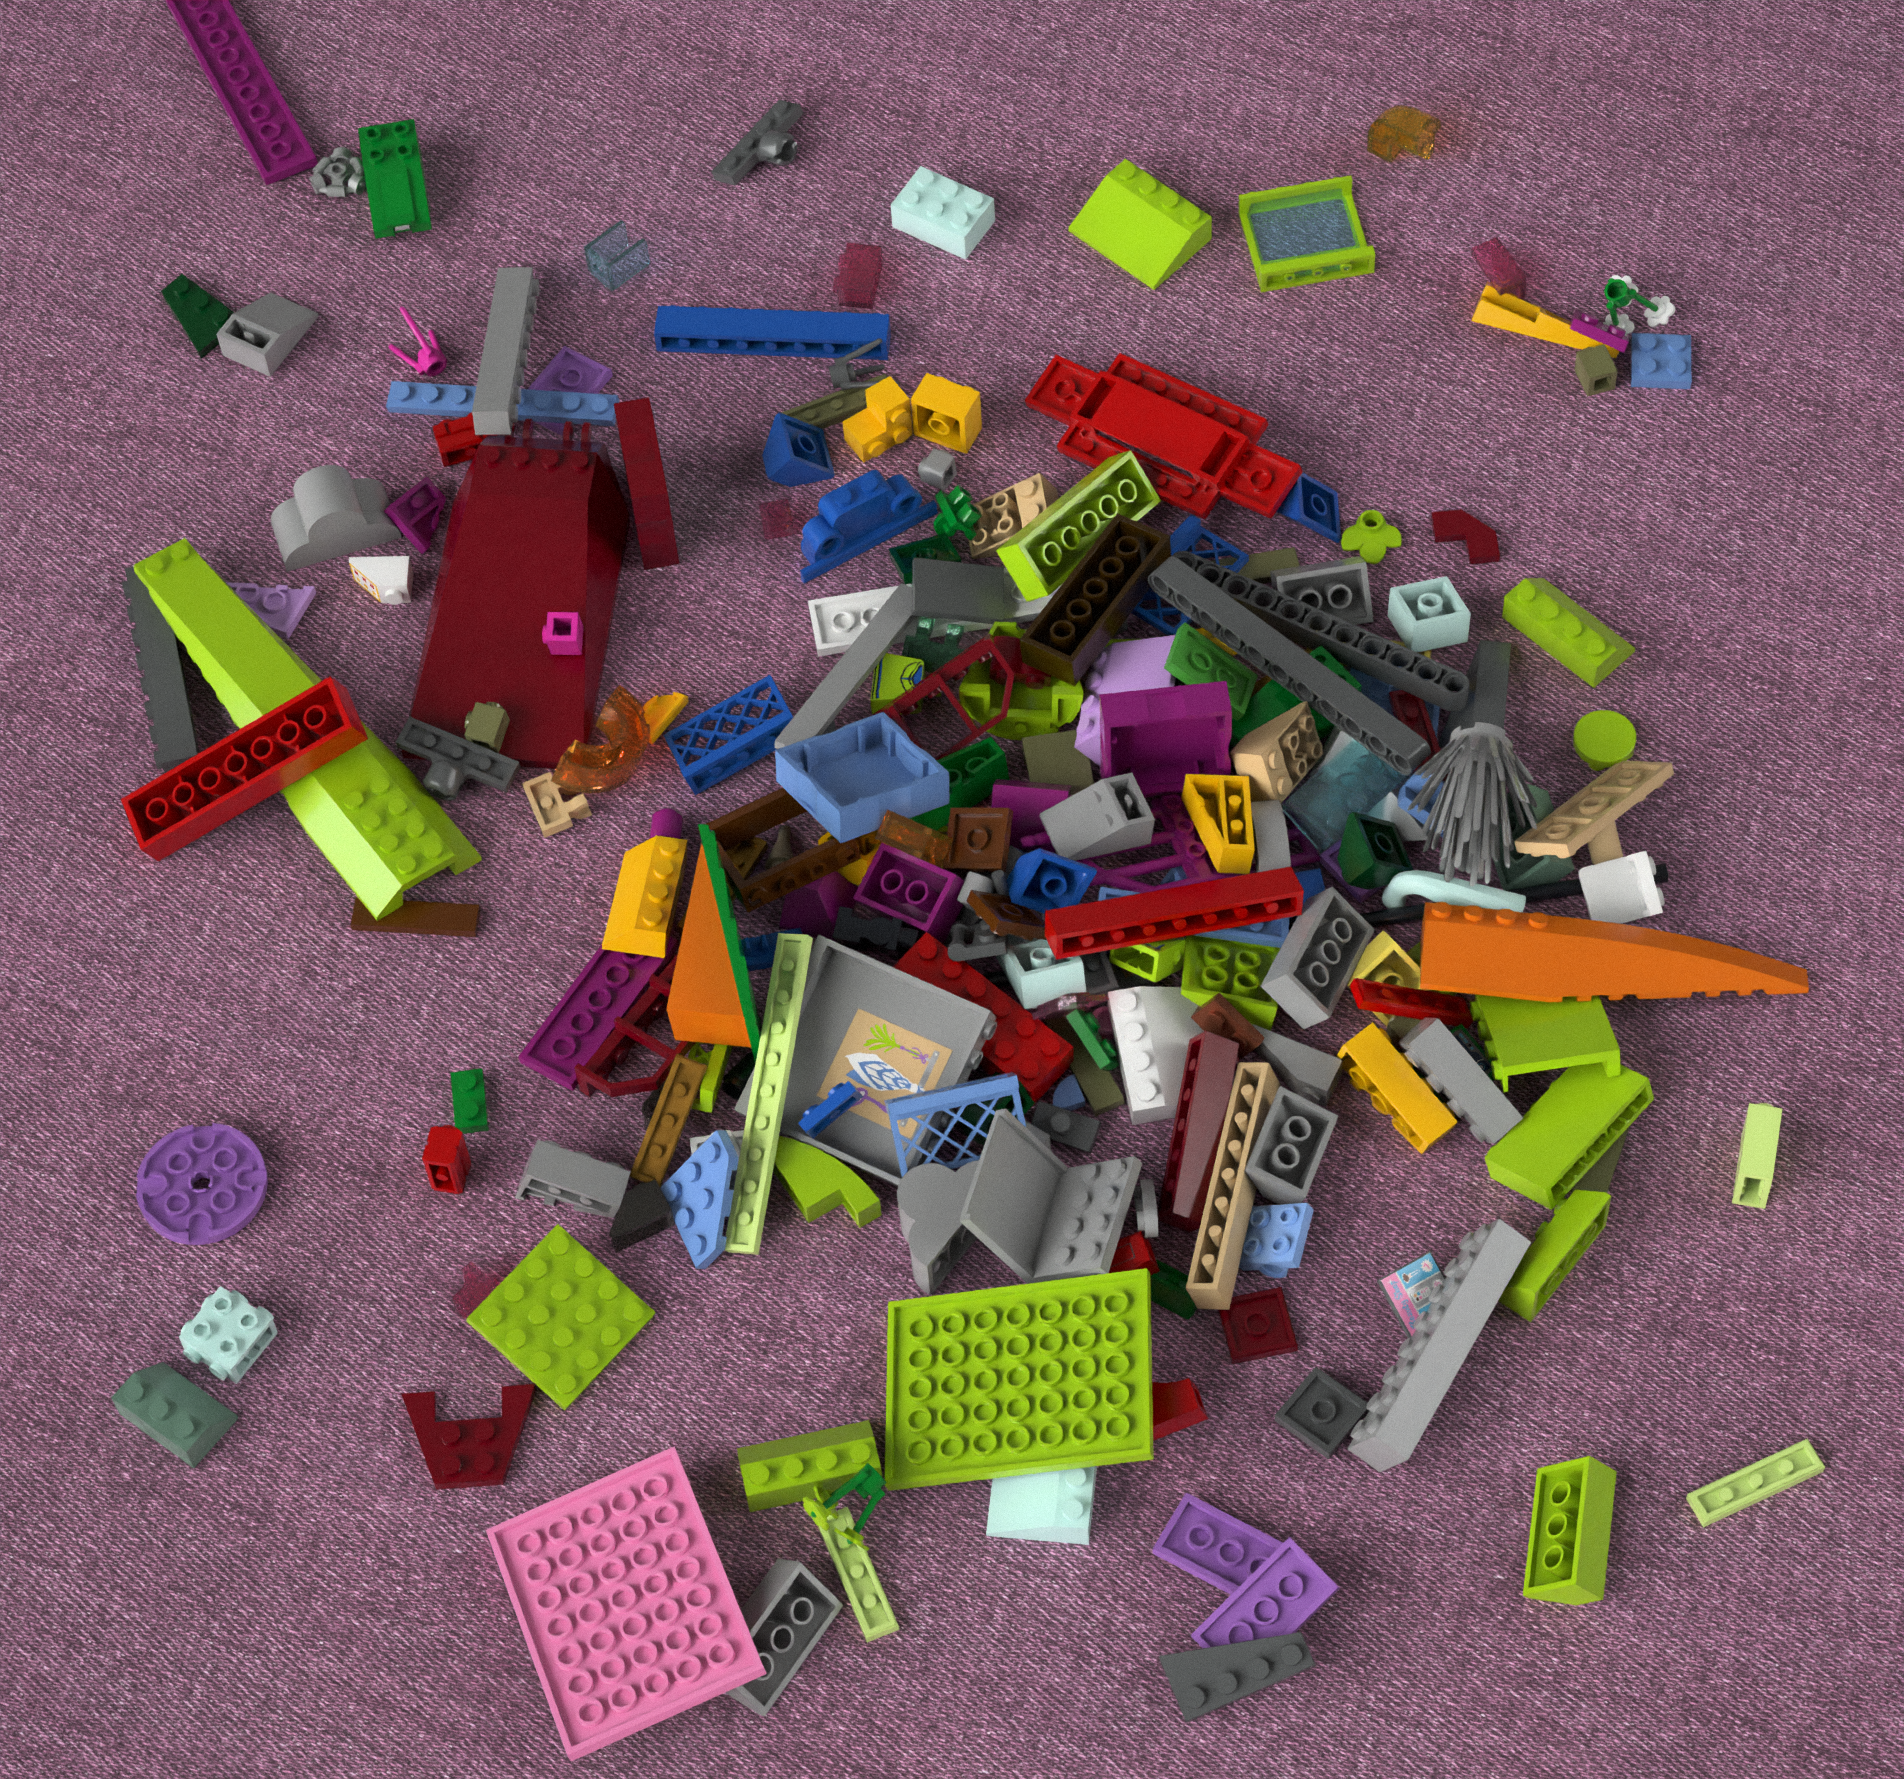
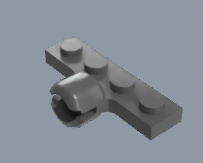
M778 100L711 171L714 179L736 186L760 161H766L778 166H786L793 162L797 154L798 145L796 141H793L794 136L787 133V131L804 114L801 106Z
M410 716L395 742L398 748L432 762L423 779V784L430 794L445 801L456 799L464 782L468 779H475L507 793L521 768L520 763L516 760Z

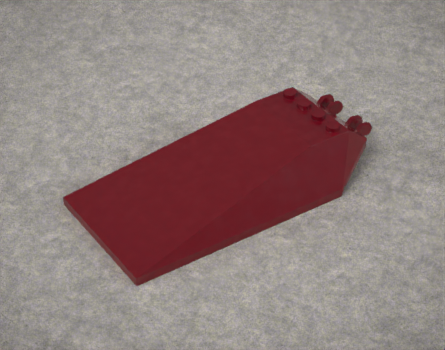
M525 419L522 437H514L516 423L512 425L511 435H487L478 446L453 502L409 716L466 740L464 725L467 713L473 711L476 702L486 704L488 701L495 702L503 706L510 719L499 754L518 761L521 767L585 771L630 517L605 443L590 442L592 434L591 423H583L581 441H572L574 426L572 421H566L563 429V440L532 438L533 420ZM548 612L579 613L584 626L582 655H551L548 645L544 644L542 639L543 626L547 625ZM403 749L401 751L403 758L427 760Z

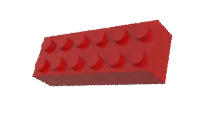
M928 932L893 966L895 969L990 1010L997 1017L995 1020L997 1027L993 1037L990 1040L986 1039L981 1049L983 1057L979 1067L991 1076L995 1072L1001 1074L1015 1073L1018 1081L1023 1084L1034 1103L1047 1092L1074 1061V1047L965 961L951 960L948 956V948Z

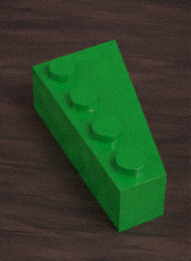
M992 737L936 760L949 772V804L897 823L906 827L907 838L912 846H915L948 824L950 808H971L992 794L993 784L996 779L1010 780L1005 752Z

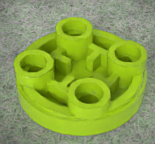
M1597 710L1584 715L1577 722L1573 734V746L1578 756L1587 762L1591 769L1601 771L1619 762L1627 761L1634 754L1636 731L1633 724L1622 714L1610 710Z

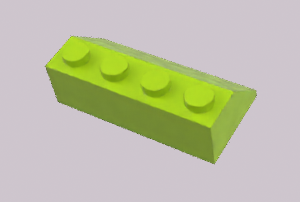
M1525 578L1504 596L1502 618L1593 688L1635 652V647L1544 578Z
M1574 1190L1568 1199L1563 1197L1554 1209L1553 1214L1555 1216L1549 1223L1544 1221L1535 1234L1536 1240L1528 1247L1498 1301L1529 1322H1532L1605 1228L1611 1195L1606 1192Z
M869 1420L737 1448L749 1512L801 1502L805 1496L809 1499H815L816 1496L813 1489L815 1485L823 1490L829 1489L832 1493L853 1478L867 1463L882 1476L876 1443Z
M1591 1456L1537 1468L1523 1588L1524 1597L1570 1605H1581L1603 1600L1617 1471Z

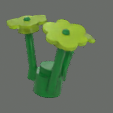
M867 1463L853 1478L832 1493L829 1489L823 1490L815 1485L813 1489L818 1500L814 1501L805 1496L802 1498L804 1502L803 1507L812 1517L815 1524L827 1531L830 1529L827 1517L832 1515L836 1520L839 1518L835 1508L839 1505L838 1500L853 1489L864 1500L870 1495L871 1499L853 1530L849 1527H846L844 1532L837 1528L833 1530L846 1538L848 1544L854 1543L868 1551L870 1548L861 1543L864 1536L859 1533L877 1502L886 1495L881 1488L887 1482Z

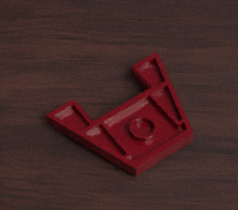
M535 1384L502 1386V1417L436 1422L435 1391L401 1393L436 1490L504 1485L537 1390Z

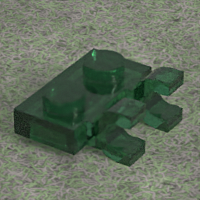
M919 616L915 636L906 635L901 656L924 661L925 671L933 673L966 650L958 647L965 626L953 623L948 624L943 644L929 640L936 619Z

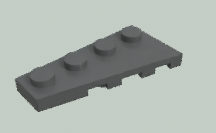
M1301 1632L1158 1656L1187 1723L1316 1666Z

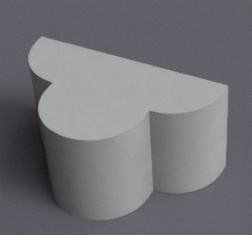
M336 465L319 466L302 474L294 484V497L278 505L270 519L287 572L402 538L399 528L384 512L390 505L384 485L378 480L371 478L352 480L350 473L345 468Z
M979 1160L963 1165L956 1172L940 1164H922L909 1170L899 1182L897 1200L902 1234L909 1243L913 1277L917 1285L930 1296L977 1240V1237L959 1219Z

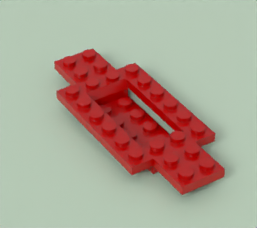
M1121 353L1117 355L1107 372L1100 370L1099 373L1059 355H1055L1024 400L1027 407L1069 426L1056 445L1058 452L1094 469L1107 458L1130 451V449L1097 435L1101 431L1192 473L1193 478L1132 451L1161 500L1206 520L1221 496L1272 519L1303 472L1301 465L1256 445L1269 425L1266 418Z

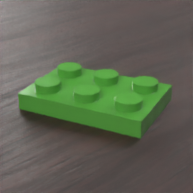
M1186 622L1177 629L1164 669L1186 685L1227 681L1232 718L1238 721L1245 715L1258 675Z

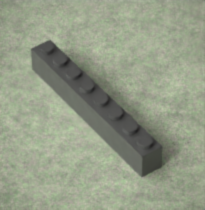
M134 567L125 568L127 581H122L126 599L131 598V604L126 605L130 623L135 622L136 628L131 629V634L135 647H140V652L135 653L139 671L144 670L145 677L140 678L143 694L149 696V701L144 702L148 720L153 719L154 726L149 727V732L153 745L158 744V751L153 752L157 769L163 768L164 773L197 755L200 751L178 637L150 597L148 588L135 574Z

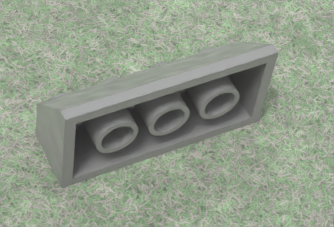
M778 1558L741 1609L767 1674L725 1693L761 1716H765L844 1606L801 1562Z

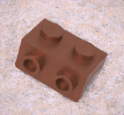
M1220 993L1216 994L1201 1007L1198 1006L1191 1016L1202 1030L1239 1043L1237 1054L1239 1060L1257 1048L1265 1038Z

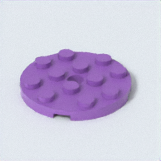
M212 1123V1126L194 1127L192 1124L164 1136L145 1155L137 1173L136 1198L145 1220L161 1236L181 1244H211L236 1234L248 1225L258 1213L267 1192V1169L259 1149L244 1133L230 1126ZM207 1178L210 1180L208 1189H194L193 1186L198 1179Z

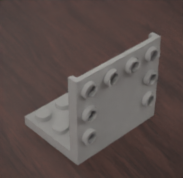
M1007 1109L996 1110L959 1221L1027 1284L1106 1274L1110 1270L1142 1162L1135 1156L1068 1168Z

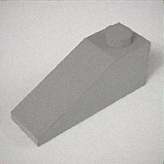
M1253 1024L1265 1037L1262 1043L1254 1050L1265 1062L1270 1063L1272 1069L1295 1094L1326 1107L1342 1076L1343 1060Z

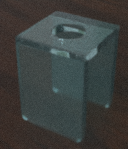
M622 220L584 246L588 271L611 291H614L650 264L647 241L643 238L611 262H607L628 246L626 225Z

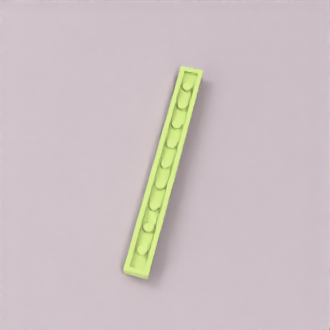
M778 933L734 1185L731 1212L726 1231L725 1251L729 1253L759 1255L813 938L809 935Z

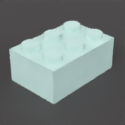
M920 166L891 203L892 227L966 260L995 222L994 198Z

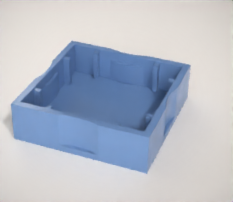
M884 712L847 724L831 733L813 736L775 750L776 781L840 843L949 804V772L929 753L915 745L909 739L907 733Z

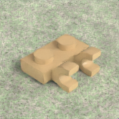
M573 769L554 779L551 772H548L522 783L544 838L572 827L571 818L583 819L592 816L584 793L565 803L561 798L563 793L573 795L582 791Z

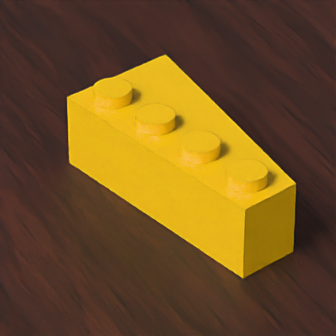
M1373 1022L1347 1041L1338 1052L1336 1057L1343 1060L1342 1069L1352 1078L1349 1083L1358 1092L1363 1089L1369 1093L1372 1106L1380 1114H1390L1393 1117V1127L1421 1154L1450 1133L1458 1123L1450 1107L1446 1103H1441L1434 1095L1433 1087L1425 1078H1420L1412 1069V1063L1406 1055L1399 1053L1394 1048L1387 1032L1382 1028H1377Z

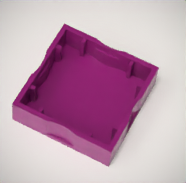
M1227 681L1099 694L1102 779L1133 773L1144 798L1167 793H1182L1186 774L1231 776V759L1228 746L1232 734V708Z

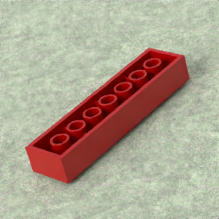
M329 676L123 797L121 801L141 851L160 861L361 744L368 737L347 688Z

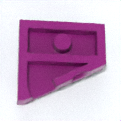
M1575 310L1570 322L1571 330L1624 353L1629 343V337L1625 335V330L1612 324L1607 326L1600 322L1598 318Z
M426 476L390 504L384 512L417 550L423 554L430 548L431 536L438 525L439 513L443 510L447 498Z

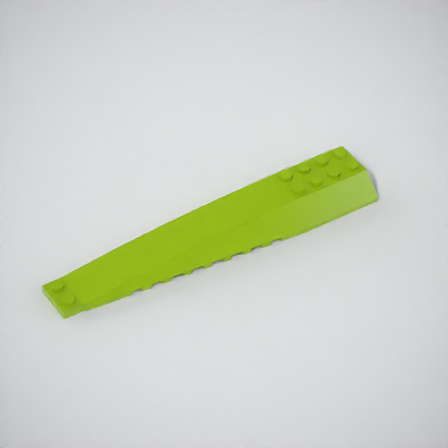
M186 538L133 565L135 574L148 588L150 597L180 642H183L187 648V653L193 662L197 663L201 669L203 677L207 683H210L216 692L218 700L230 713L236 727L243 728L322 681L200 557ZM361 721L368 737L366 741L279 792L288 801V806L308 836L376 921L403 905V892L447 866L455 875H458L482 861V857L415 775Z

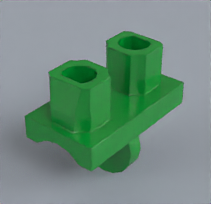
M957 485L949 495L940 490L935 495V498L942 512L934 520L933 527L938 535L946 533L948 537H952L957 530H962L967 539L972 540L977 535L973 525L982 515L970 503L973 500L971 494L960 485Z

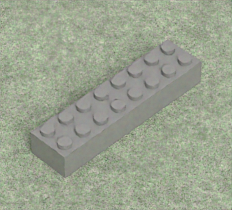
M1497 1219L1488 1225L1484 1223L1477 1231L1473 1233L1469 1231L1463 1237L1459 1244V1248L1462 1250L1457 1258H1453L1448 1263L1443 1272L1446 1275L1443 1284L1437 1285L1428 1298V1301L1431 1302L1428 1310L1423 1311L1415 1320L1413 1328L1416 1331L1411 1339L1407 1338L1397 1352L1400 1358L1396 1365H1392L1386 1371L1382 1378V1382L1385 1383L1380 1393L1377 1392L1372 1396L1366 1406V1409L1369 1410L1364 1420H1360L1350 1434L1353 1440L1347 1448L1349 1451L1378 1472L1385 1471L1410 1458L1531 1241L1501 1219Z

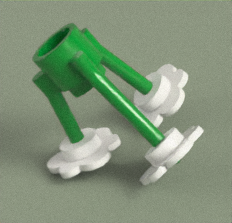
M1618 275L1610 277L1605 286L1604 294L1608 299L1606 307L1610 314L1606 316V322H1603V324L1607 326L1612 324L1626 331V336L1633 332L1634 323L1629 321L1627 314L1619 316L1616 309L1617 307L1629 306L1632 299L1647 307L1644 316L1648 318L1647 323L1652 328L1659 326V324H1667L1669 317L1675 312V306L1670 303L1668 296L1661 298L1656 296L1649 301L1638 294V287L1632 284V279L1629 276L1621 278Z

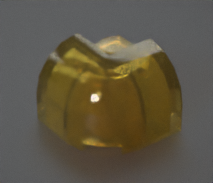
M1396 105L1381 113L1370 126L1367 151L1390 163L1393 162L1402 149L1428 160L1434 153L1435 133L1440 129L1441 121L1413 106Z

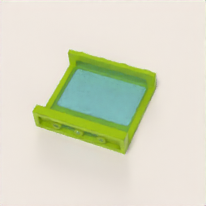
M1351 175L1239 195L1238 214L1261 293L1374 273L1375 251L1373 245L1367 246L1352 197L1353 179Z

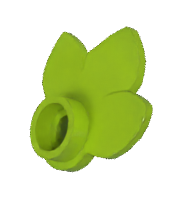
M1367 510L1358 517L1356 525L1345 529L1341 539V547L1343 551L1359 550L1360 556L1364 561L1370 564H1377L1384 558L1387 547H1401L1402 538L1396 527L1386 524V520L1380 512Z

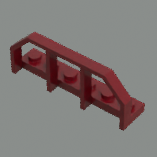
M989 633L871 716L884 712L889 718H894L900 728L907 733L909 739L915 745L925 750L900 713L904 717L919 707L917 701L926 695L931 699L943 691L972 732L934 757L935 760H939L957 752L1007 717L1015 672L998 649L997 642ZM994 655L1007 673L1001 712L977 727L946 681L951 678L954 681L959 680L970 671L968 669L969 665L976 660L981 664Z
M678 954L659 977L654 974L649 977V989L623 1019L619 1016L614 1019L615 1029L584 1066L577 1063L574 1067L581 1092L591 1097L596 1089H599L610 1097H618L657 1090L667 1079L676 1054L685 1056L695 1045L696 1042L681 1041L673 1050L647 1034L650 1024L655 1018L659 1019L666 1011ZM636 1042L666 1059L651 1077L617 1083L607 1081L611 1071L616 1065L619 1066L626 1060L629 1050Z

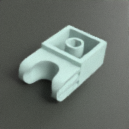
M1009 934L1007 954L996 955L1002 970L1024 1009L1041 1008L1045 1004L1070 1001L1078 996L1087 994L1083 961L1080 956L1056 960L1047 940L1034 938L1033 941H1028Z

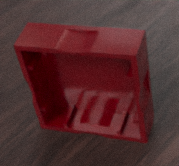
M650 398L614 403L644 570L680 564Z

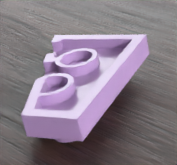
M226 582L278 636L286 639L290 638L316 595L314 586H304L303 589H289L288 585H276V588L258 587L257 584Z

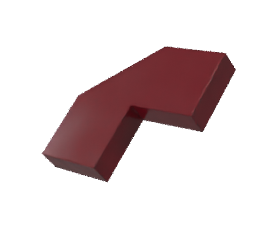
M1462 509L1431 512L1435 543L1465 540L1469 564L1500 562V552L1495 530Z

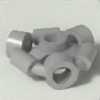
M337 147L333 150L331 156L323 157L312 169L314 172L313 176L309 177L317 195L325 193L328 197H346V194L353 192L360 195L366 189L363 163L359 157H354L351 151L345 147ZM322 175L329 177L332 182L330 186L326 187ZM349 179L348 185H347L348 187H346L344 184H345L346 181Z

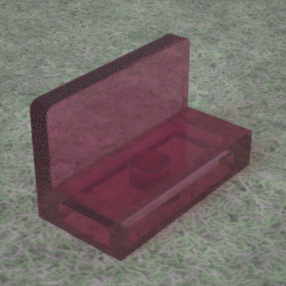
M1498 237L1471 248V256L1500 296L1513 290L1518 298H1525L1526 276Z

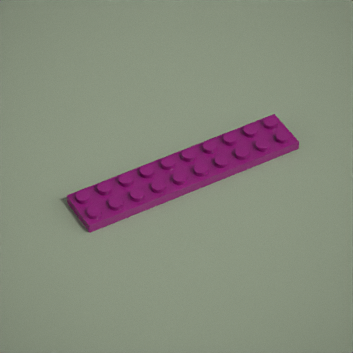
M165 0L266 186L316 166L318 162L313 150L229 0Z

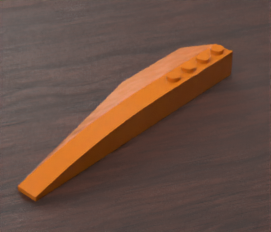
M1425 902L1420 933V989L1541 1002H1562L1563 997L1576 996L1578 1002L1591 1001L1592 996L1606 995L1609 1000H1622L1627 994H1635L1638 999L1689 998L1692 992H1705L1706 997L1720 996L1721 991H1736L1738 996L1751 995L1756 990H1763L1768 995L1808 993L1809 991L1806 969L1753 952L1703 939L1619 923L1552 916L1541 912L1524 913L1514 912L1510 909H1486L1475 905L1458 906L1449 905L1445 902Z

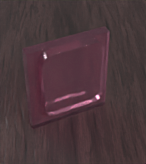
M1089 992L1065 994L1038 1005V1011L1032 1013L1033 1020L1066 1018L1075 1009L1083 1011L1108 1001L1109 998L1107 994L1090 995Z

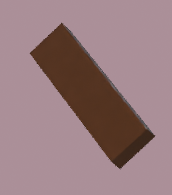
M355 898L350 925L352 930L476 937L481 909L479 904L403 900L401 907L376 921L360 899Z

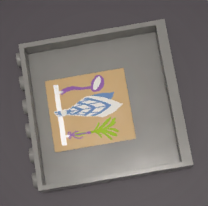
M818 935L810 952L780 1134L811 1145L841 1162L898 1187L902 1177L884 1100L969 1082L967 1079L971 1070L977 1069L982 1060L983 1052L981 1049L986 1039L990 1040L995 1033L997 1027L995 1020L997 1017L984 1007ZM755 1067L734 1108L737 1113L745 1118L748 1111ZM847 1081L852 1083L862 1094L863 1098L815 1138L805 1133L798 1124L803 1119V1113L812 1105H820L828 1098L829 1091L840 1083L845 1084ZM943 1110L933 1114L928 1124L942 1133L953 1116ZM927 1114L920 1115V1116H916V1117H918V1118H920L921 1120L924 1121V1119H925V1117L927 1116ZM912 1118L897 1120L900 1134L909 1140L913 1138L921 1125ZM925 1127L915 1144L930 1153L940 1136ZM901 1139L904 1151L908 1143ZM912 1147L905 1158L907 1170L922 1165L928 1156Z

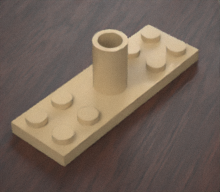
M1622 761L1614 764L1537 823V830L1532 827L1515 840L1517 853H1527L1534 857L1557 855L1558 858H1568L1575 855L1576 850L1587 843L1592 864L1594 865L1623 857L1615 820L1636 803L1645 800L1649 793L1663 786V782L1674 775L1672 762Z

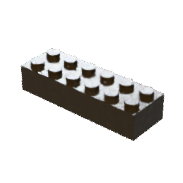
M1117 513L1020 638L1022 663L1075 686L1150 589L1148 576L1168 557H1171L1170 536Z

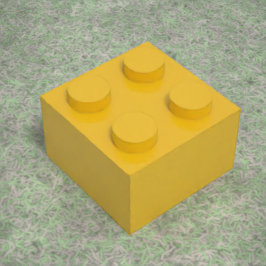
M925 374L911 397L914 435L967 454L982 429L980 392L972 387L948 381L941 376Z

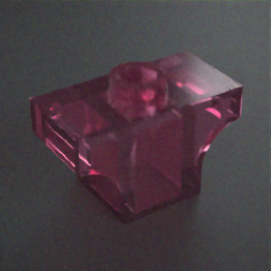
M472 1261L461 1269L465 1283L452 1296L456 1312L465 1321L500 1284L496 1278L490 1280Z

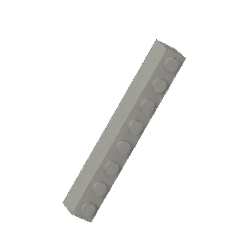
M533 267L498 268L472 408L475 435H511L513 423L518 422V406L516 404H521L520 386L524 385V369L522 367H527V350L525 349H530V332H533L534 326L533 314H536L537 308L535 296H539V280L534 279Z

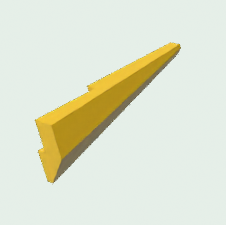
M1488 281L1471 320L1581 350L1587 347L1603 345L1601 342L1571 330L1570 321L1540 306L1524 301L1513 293L1508 294L1501 291ZM1605 345L1610 356L1617 358L1619 350Z

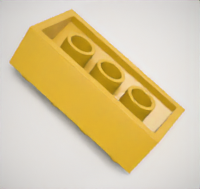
M656 835L625 852L602 949L665 958L687 866L688 840Z

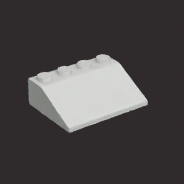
M1138 986L1108 992L1107 1007L1132 1125L1175 1118L1189 1040L1204 1032L1191 1018L1199 1005L1181 995V987Z

